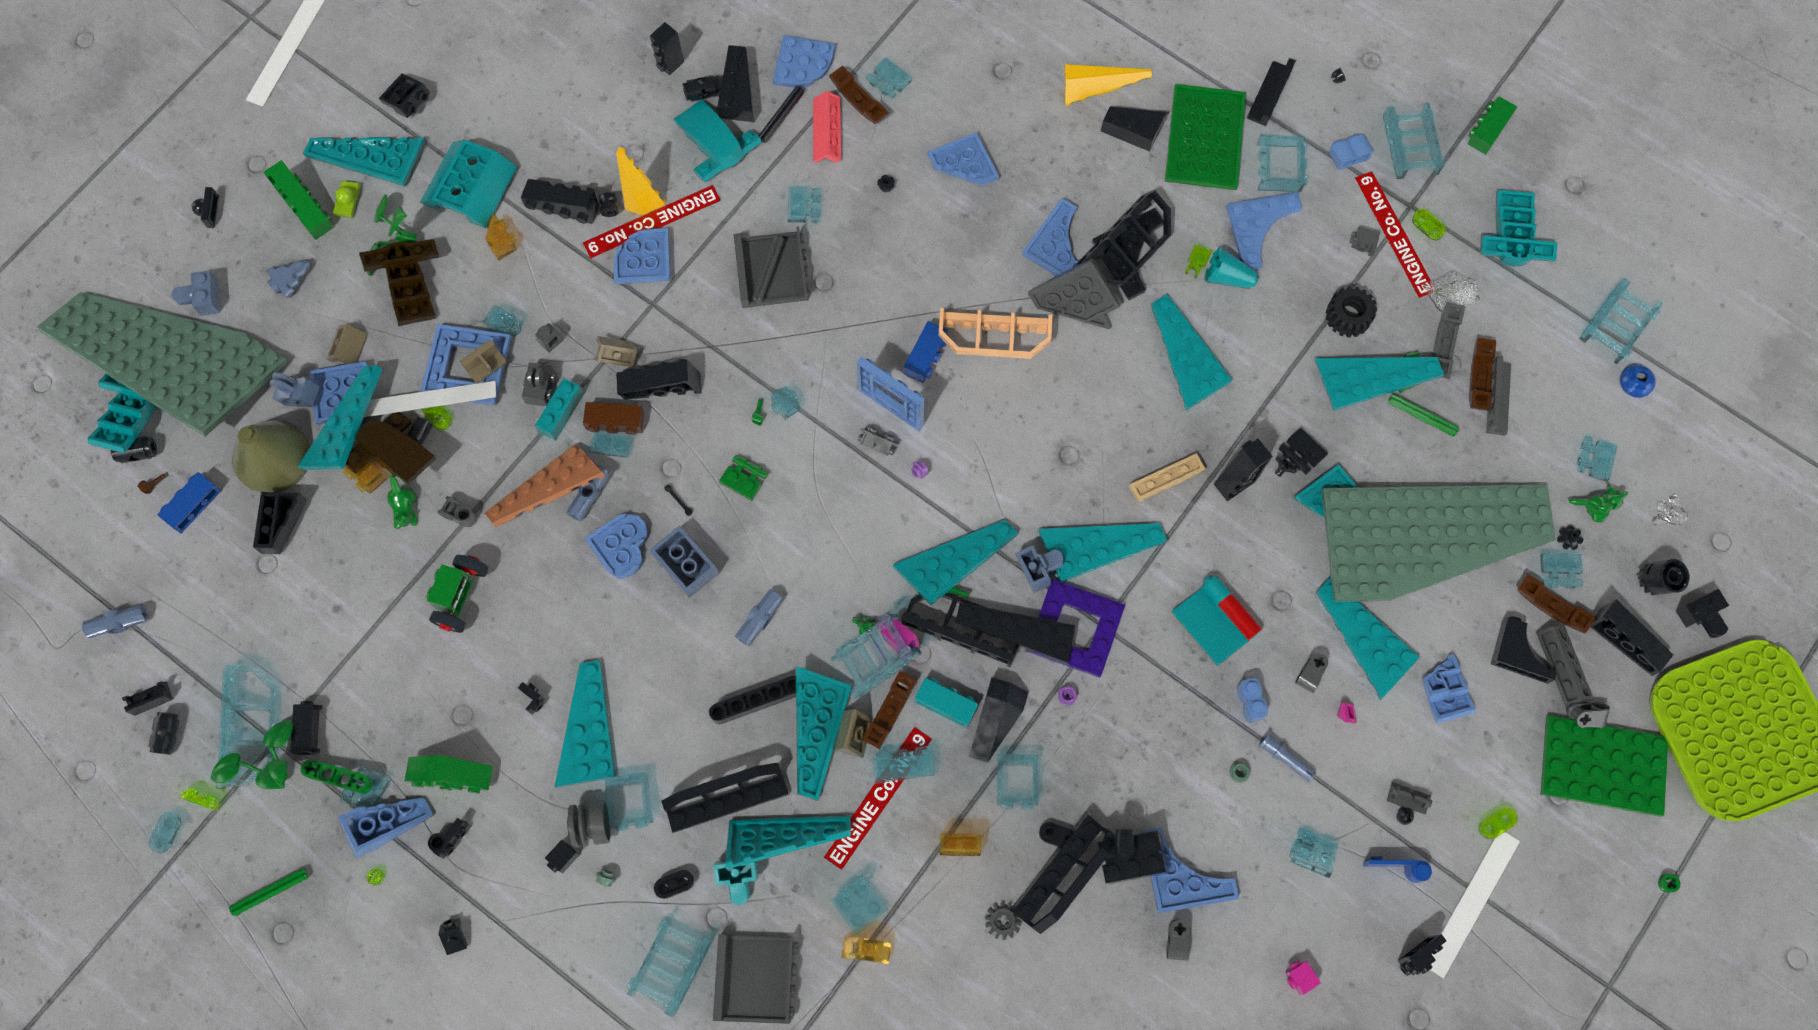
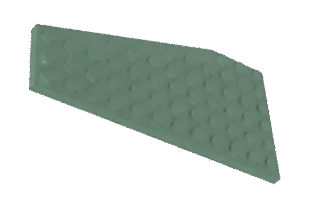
M83 292L78 293L37 326L38 330L204 437L272 378L273 373H278L288 364L286 358L245 333Z
M1548 485L1323 488L1321 490L1334 602L1392 601L1556 540Z

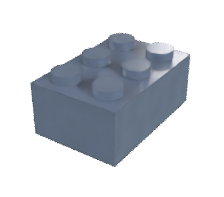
M680 525L649 550L653 558L688 598L719 574L716 566Z

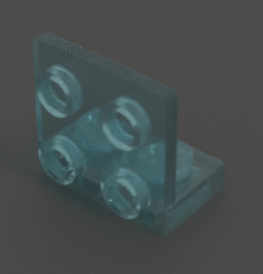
M863 875L830 901L855 935H858L887 911V907Z

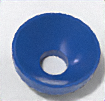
M1631 365L1620 375V385L1623 391L1635 398L1649 395L1656 384L1653 372L1643 365ZM1637 374H1645L1646 382L1640 381L1637 378Z

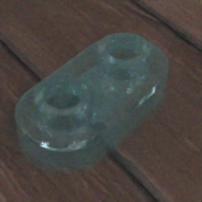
M167 812L160 816L148 842L149 848L152 851L164 853L170 849L181 826V818L177 814ZM173 820V825L169 827V822ZM164 839V845L160 846V841Z

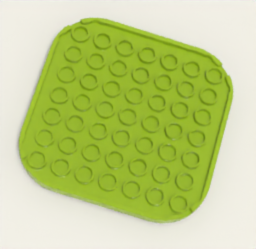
M1747 641L1669 671L1655 683L1650 696L1652 716L1661 735L1665 737L1668 749L1694 800L1705 812L1724 821H1743L1818 792V701L1797 662L1785 649L1770 644L1769 641Z

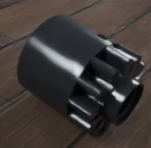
M1677 559L1645 564V568L1640 569L1642 576H1638V579L1642 580L1640 587H1646L1644 592H1651L1652 596L1682 592L1686 589L1690 580L1686 565Z

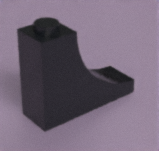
M1507 617L1501 623L1491 665L1546 684L1554 681L1557 673L1542 665L1529 647L1527 641L1528 623L1522 622L1518 617Z

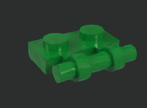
M735 455L732 461L738 464L736 469L728 466L719 483L752 501L762 486L756 480L758 477L766 479L768 472L764 471L763 467L755 466L748 462V459L745 457L741 458ZM744 468L752 472L750 477L742 473Z

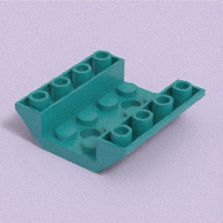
M465 139L452 142L420 203L436 210L440 205L466 215L470 223L486 228L518 168L494 150ZM470 160H478L475 165H469ZM454 190H461L459 195H452Z

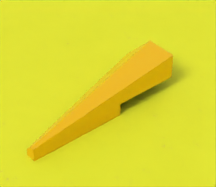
M1065 64V106H1069L1075 101H1084L1086 98L1094 95L1099 96L1120 89L1130 83L1135 84L1145 78L1151 79L1152 69Z
M619 147L616 156L625 210L644 215L664 206L666 200L659 197L658 190H653L651 187L652 182L640 167L633 165L634 160L626 156L625 148Z

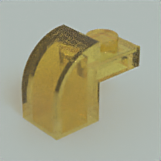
M844 937L841 958L889 964L891 943L865 938Z

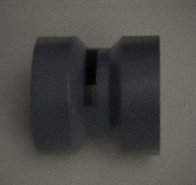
M612 192L599 195L601 215L604 217L616 216L619 213L618 206L616 205L617 195Z

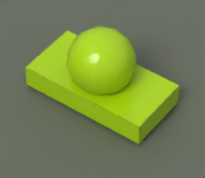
M341 181L340 187L335 192L336 203L333 211L335 216L353 218L361 188L359 183Z

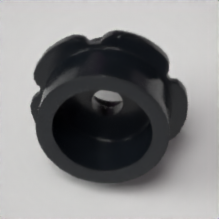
M883 175L877 181V185L883 192H890L894 188L895 180L891 176Z

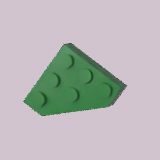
M442 755L409 757L404 781L411 782V786L418 788L438 786L440 787L439 789L446 791L466 789L469 793L480 794V791L489 790L493 766Z

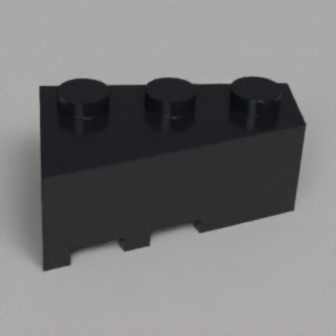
M1110 106L1103 119L1101 132L1150 152L1163 125L1166 112Z
M261 492L253 548L261 554H281L307 499L300 493Z

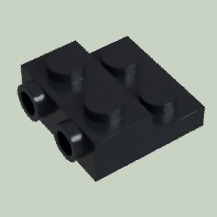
M401 73L379 97V100L393 108L396 113L408 118L416 113L417 107L422 102L428 100L430 91L422 82Z
M1442 934L1426 938L1398 959V962L1401 964L1399 966L1401 971L1406 976L1410 974L1414 976L1420 973L1425 974L1433 968L1431 964L1436 961L1433 955L1444 948L1442 944L1447 940Z

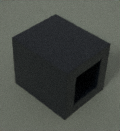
M561 839L545 859L549 862L547 866L554 873L557 871L564 873L580 854Z

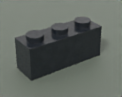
M664 22L650 35L657 68L661 72L665 71L670 76L684 63L678 32Z

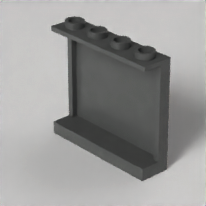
M796 226L797 232L748 238H742L741 233L733 234L742 308L808 301L807 294L811 293L810 282L806 283L805 277H809L808 266H804L803 260H807L806 250L801 247V244H805L804 234L800 233L799 226ZM775 236L782 237L784 243L761 303L754 302L752 296Z
M718 934L713 1021L790 1024V1019H794V1006H791V998H795V985H792V976H796L797 964L793 963V955H797L798 942H794L793 937Z

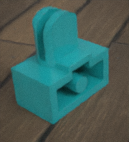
M726 860L716 861L713 865L716 886L728 884L731 902L735 905L746 903L750 897L748 882L757 881L759 878L758 861L726 869Z

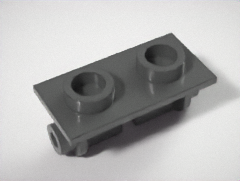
M869 426L867 429L861 428L864 434H860L858 437L860 444L872 449L875 443H878L876 450L887 456L893 455L895 451L892 448L893 445L899 444L894 441V437L887 434L881 436L877 434L878 430Z
M1394 782L1391 783L1387 801L1425 815L1428 807L1430 808L1433 802L1430 799L1431 795Z

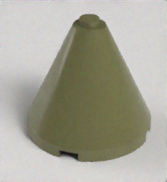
M268 420L243 427L238 433L232 454L233 469L238 479L251 490L283 492L297 484L305 475L304 470L299 468L298 465L310 448V445L305 435L296 426L286 421Z

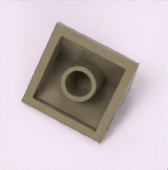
M855 709L844 711L834 750L863 758L867 743L862 741V738L873 720Z

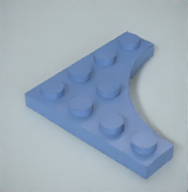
M1298 192L1227 204L1226 209L1240 261L1253 270L1262 268L1261 246L1264 236L1278 219L1301 211L1302 206Z
M1061 198L1024 249L1022 256L1056 277L1072 269L1078 261L1075 260L1071 252L1068 231L1077 207Z
M1162 828L1141 831V834L1153 831L1161 832L1165 851L1158 850V853L1166 854L1169 873L1150 877L1158 914L1239 899L1235 878L1217 879L1195 873V871L1188 868L1174 856L1166 842Z

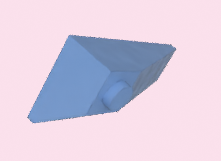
M417 798L385 805L384 803L373 807H358L338 816L346 840L355 858L358 859L433 816V813L425 798Z

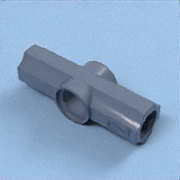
M596 464L605 477L601 479L597 477L590 480V484L584 487L580 485L577 496L566 511L569 516L577 521H582L591 505L598 500L599 492L611 475V472L601 465ZM593 490L591 495H584L586 491Z
M769 589L760 603L750 610L746 617V622L741 626L735 637L743 644L750 646L759 632L768 626L773 613L782 603L783 598L775 591Z
M143 605L124 610H109L104 613V616L83 621L82 630L87 638H93L106 633H121L127 627L147 622L148 612Z

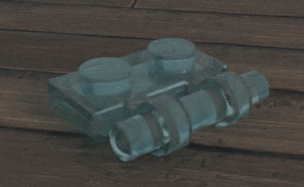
M884 58L874 68L875 76L868 73L865 77L870 82V85L877 87L882 91L883 95L889 96L891 99H894L896 93L893 91L894 89L901 93L912 82V78L887 58ZM884 80L886 83H888V85H885L881 81Z
M789 186L788 223H806V216H811V222L814 224L819 222V217L821 216L819 188H813L812 193H807V187ZM807 201L812 202V208H806Z
M1585 436V440L1580 448L1582 450L1581 456L1577 460V471L1585 473L1587 468L1590 469L1588 476L1606 482L1609 481L1618 446L1598 440L1594 446L1592 444L1593 437ZM1589 453L1593 454L1592 461L1588 459Z
M1540 554L1541 573H1549V578H1542L1541 582L1544 586H1549L1550 588L1561 586L1567 587V589L1583 586V580L1576 579L1575 574L1580 575L1583 573L1582 554ZM1558 574H1567V579H1558Z
M361 765L357 772L365 775L368 769ZM371 771L368 777L372 779L373 786L368 793L360 794L344 789L339 801L347 804L350 798L354 799L349 806L353 809L363 806L365 808L376 806L390 780Z

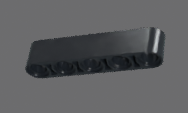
M790 676L715 703L709 709V716L714 723L724 724L795 698L796 690H790L789 685L796 682V676ZM778 689L780 690V695L775 698L771 697L770 692ZM760 696L762 700L759 704L751 703L753 697ZM742 703L743 707L740 711H734L733 705ZM723 710L724 714L721 718H715V711Z

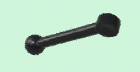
M666 485L664 490L674 497L685 510L687 516H691L693 513L692 509L686 507L673 492L671 485Z

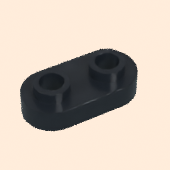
M1046 822L1039 829V837L1043 842L1060 848L1065 841V837L1070 835L1073 830L1052 822ZM1047 829H1052V836L1046 834Z
M681 870L660 878L654 884V893L661 899H668L686 892L693 887L694 876L687 870ZM684 877L688 879L686 885L681 884V879ZM668 885V891L662 892V886Z

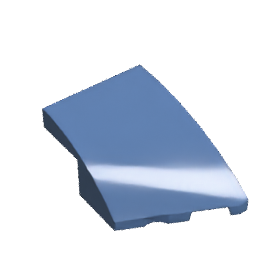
M1454 654L1449 655L1444 663L1438 665L1432 673L1423 678L1425 693L1437 724L1476 712V708L1468 694V687L1460 673L1461 668Z

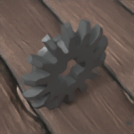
M1000 902L1001 908L994 904L995 910L991 911L988 909L987 911L991 916H985L986 920H990V923L985 924V927H992L989 934L991 935L995 931L996 939H998L1000 934L1003 940H1006V934L1013 938L1011 932L1015 931L1018 933L1019 930L1015 926H1021L1022 924L1016 921L1019 917L1015 916L1010 910V903H1008L1007 908L1004 907V902ZM1002 915H1005L1006 919L1009 920V924H1005L1004 927H1000V923L997 922V919L1001 918Z

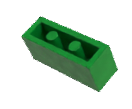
M1500 96L1495 102L1491 101L1486 108V111H1488L1487 115L1482 114L1477 122L1479 127H1474L1468 135L1471 137L1468 145L1486 155L1517 109V106Z

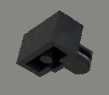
M1719 589L1676 610L1686 628L1695 623L1697 625L1702 624L1710 638H1718L1728 631V627L1718 611L1728 607L1729 604Z

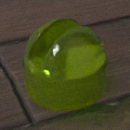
M371 869L366 875L367 882L374 886L380 885L385 877L383 871L379 869ZM375 871H376L377 874L374 876L373 880L371 881V878H372V876L374 875V873H375Z

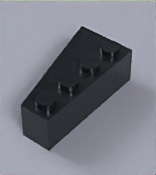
M728 46L717 105L718 114L721 119L754 122L746 47Z
M534 179L527 180L520 197L524 206L530 210L538 209L549 215L553 213L564 219H575L582 224H593L600 206L593 188L587 187V190H580L581 187L575 185L572 188H567L561 183L552 186L547 181Z
M678 359L676 362L671 363L661 362L655 366L644 365L639 369H624L622 372L616 373L617 394L624 400L649 398L650 394L664 397L667 393L671 392L678 395H686L685 391H694L695 394H701L700 372L686 359Z
M1258 438L1253 442L1251 440L1247 441L1241 447L1242 450L1238 452L1235 459L1214 483V486L1227 502L1257 482L1273 457Z
M1617 599L1602 607L1595 615L1596 618L1590 628L1651 676L1660 673L1673 657L1669 649Z

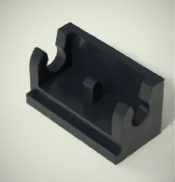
M160 681L156 686L132 696H124L122 700L128 704L124 707L125 712L136 716L172 701L173 698L168 683Z

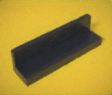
M1289 58L1286 65L1276 61L1272 62L1247 115V119L1264 126L1267 125L1296 60Z

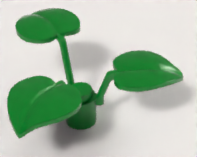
M384 194L376 209L374 222L378 223L381 218L390 224L388 236H391L394 230H396L394 239L397 242H415L417 234L398 226L407 217L401 206L397 208L392 222L384 217L383 211L388 200L387 195ZM379 241L374 243L370 250H376L381 245H388L394 242Z
M292 719L273 725L265 733L263 744L266 747H270L274 761L269 762L264 770L240 761L241 756L238 753H231L221 758L214 766L211 773V781L226 783L236 776L239 766H244L258 772L255 780L258 787L271 790L285 788V781L289 776L287 763L283 759H278L275 748L283 747L289 740L293 729Z

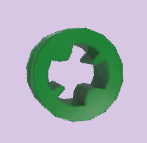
M1674 874L1662 875L1658 880L1659 888L1665 893L1676 892L1681 885L1679 878ZM1670 879H1671V880H1672L1671 885H1672L1673 887H1667V884H1668V883H1667L1666 880H1670Z

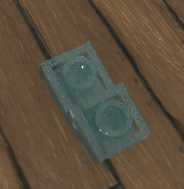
M593 433L589 452L614 457H628L631 439L617 435L607 436Z

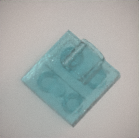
M1299 828L1290 850V862L1330 878L1333 873L1338 843Z

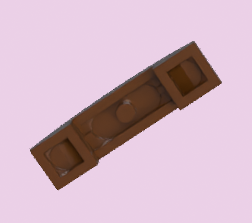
M843 65L829 75V78L845 99L870 122L876 124L889 114L878 101H874L854 81V76Z
M1477 338L1470 373V408L1490 411L1492 362L1495 358L1497 340Z
M1528 573L1525 575L1517 588V591L1525 599L1560 623L1584 634L1587 633L1596 618L1579 606L1575 608L1544 588L1542 582Z
M902 671L898 672L889 693L873 722L869 725L862 741L880 750L902 712L917 679Z

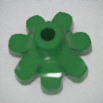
M862 615L861 618H852V622L860 627V635H866L867 628L877 627V622H875L876 619L874 618L868 619V616Z

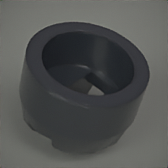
M1341 68L1336 69L1331 75V78H1335L1333 80L1334 83L1339 84L1346 81Z
M1403 808L1396 814L1397 821L1402 825H1408L1413 822L1414 813L1408 808ZM1404 811L1407 812L1409 821H1407V817Z

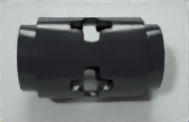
M709 75L686 80V83H682L686 101L690 100L693 102L716 97L717 94H720L721 87L717 76ZM702 92H704V94H706V96H705V97H702V96H700V94H701Z
M146 436L138 437L125 453L111 450L113 460L120 463L151 459L157 454V446L154 439Z
M157 712V717H154L153 732L148 745L150 753L171 755V751L175 747V734L178 731L180 722L178 720L179 715ZM163 728H166L167 732L170 733L165 739H161V735L158 734L159 731H163Z

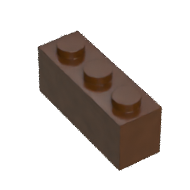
M586 402L583 425L586 430L594 433L606 431L611 434L625 432L628 435H636L643 431L645 412L643 407L638 405Z

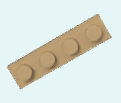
M1196 453L1130 484L1129 488L1137 503L1205 472L1206 469Z

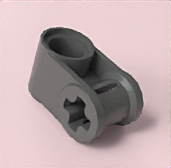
M446 496V502L441 510L437 511L440 516L464 527H471L477 521L476 514L469 506L460 503L450 496ZM469 513L466 519H462L465 514Z
M1320 653L1313 655L1307 661L1295 684L1314 693L1328 666L1327 657ZM1316 660L1319 661V665H1320L1319 667H1316V666H1315V665H1316V662H1315Z
M1601 702L1573 703L1568 707L1567 715L1571 719L1576 720L1577 725L1582 728L1606 727L1610 707Z
M1174 920L1168 926L1166 957L1171 960L1188 961L1190 954L1189 925L1184 920ZM1178 923L1183 928V932H1180L1179 935L1177 931H1174V927H1177Z

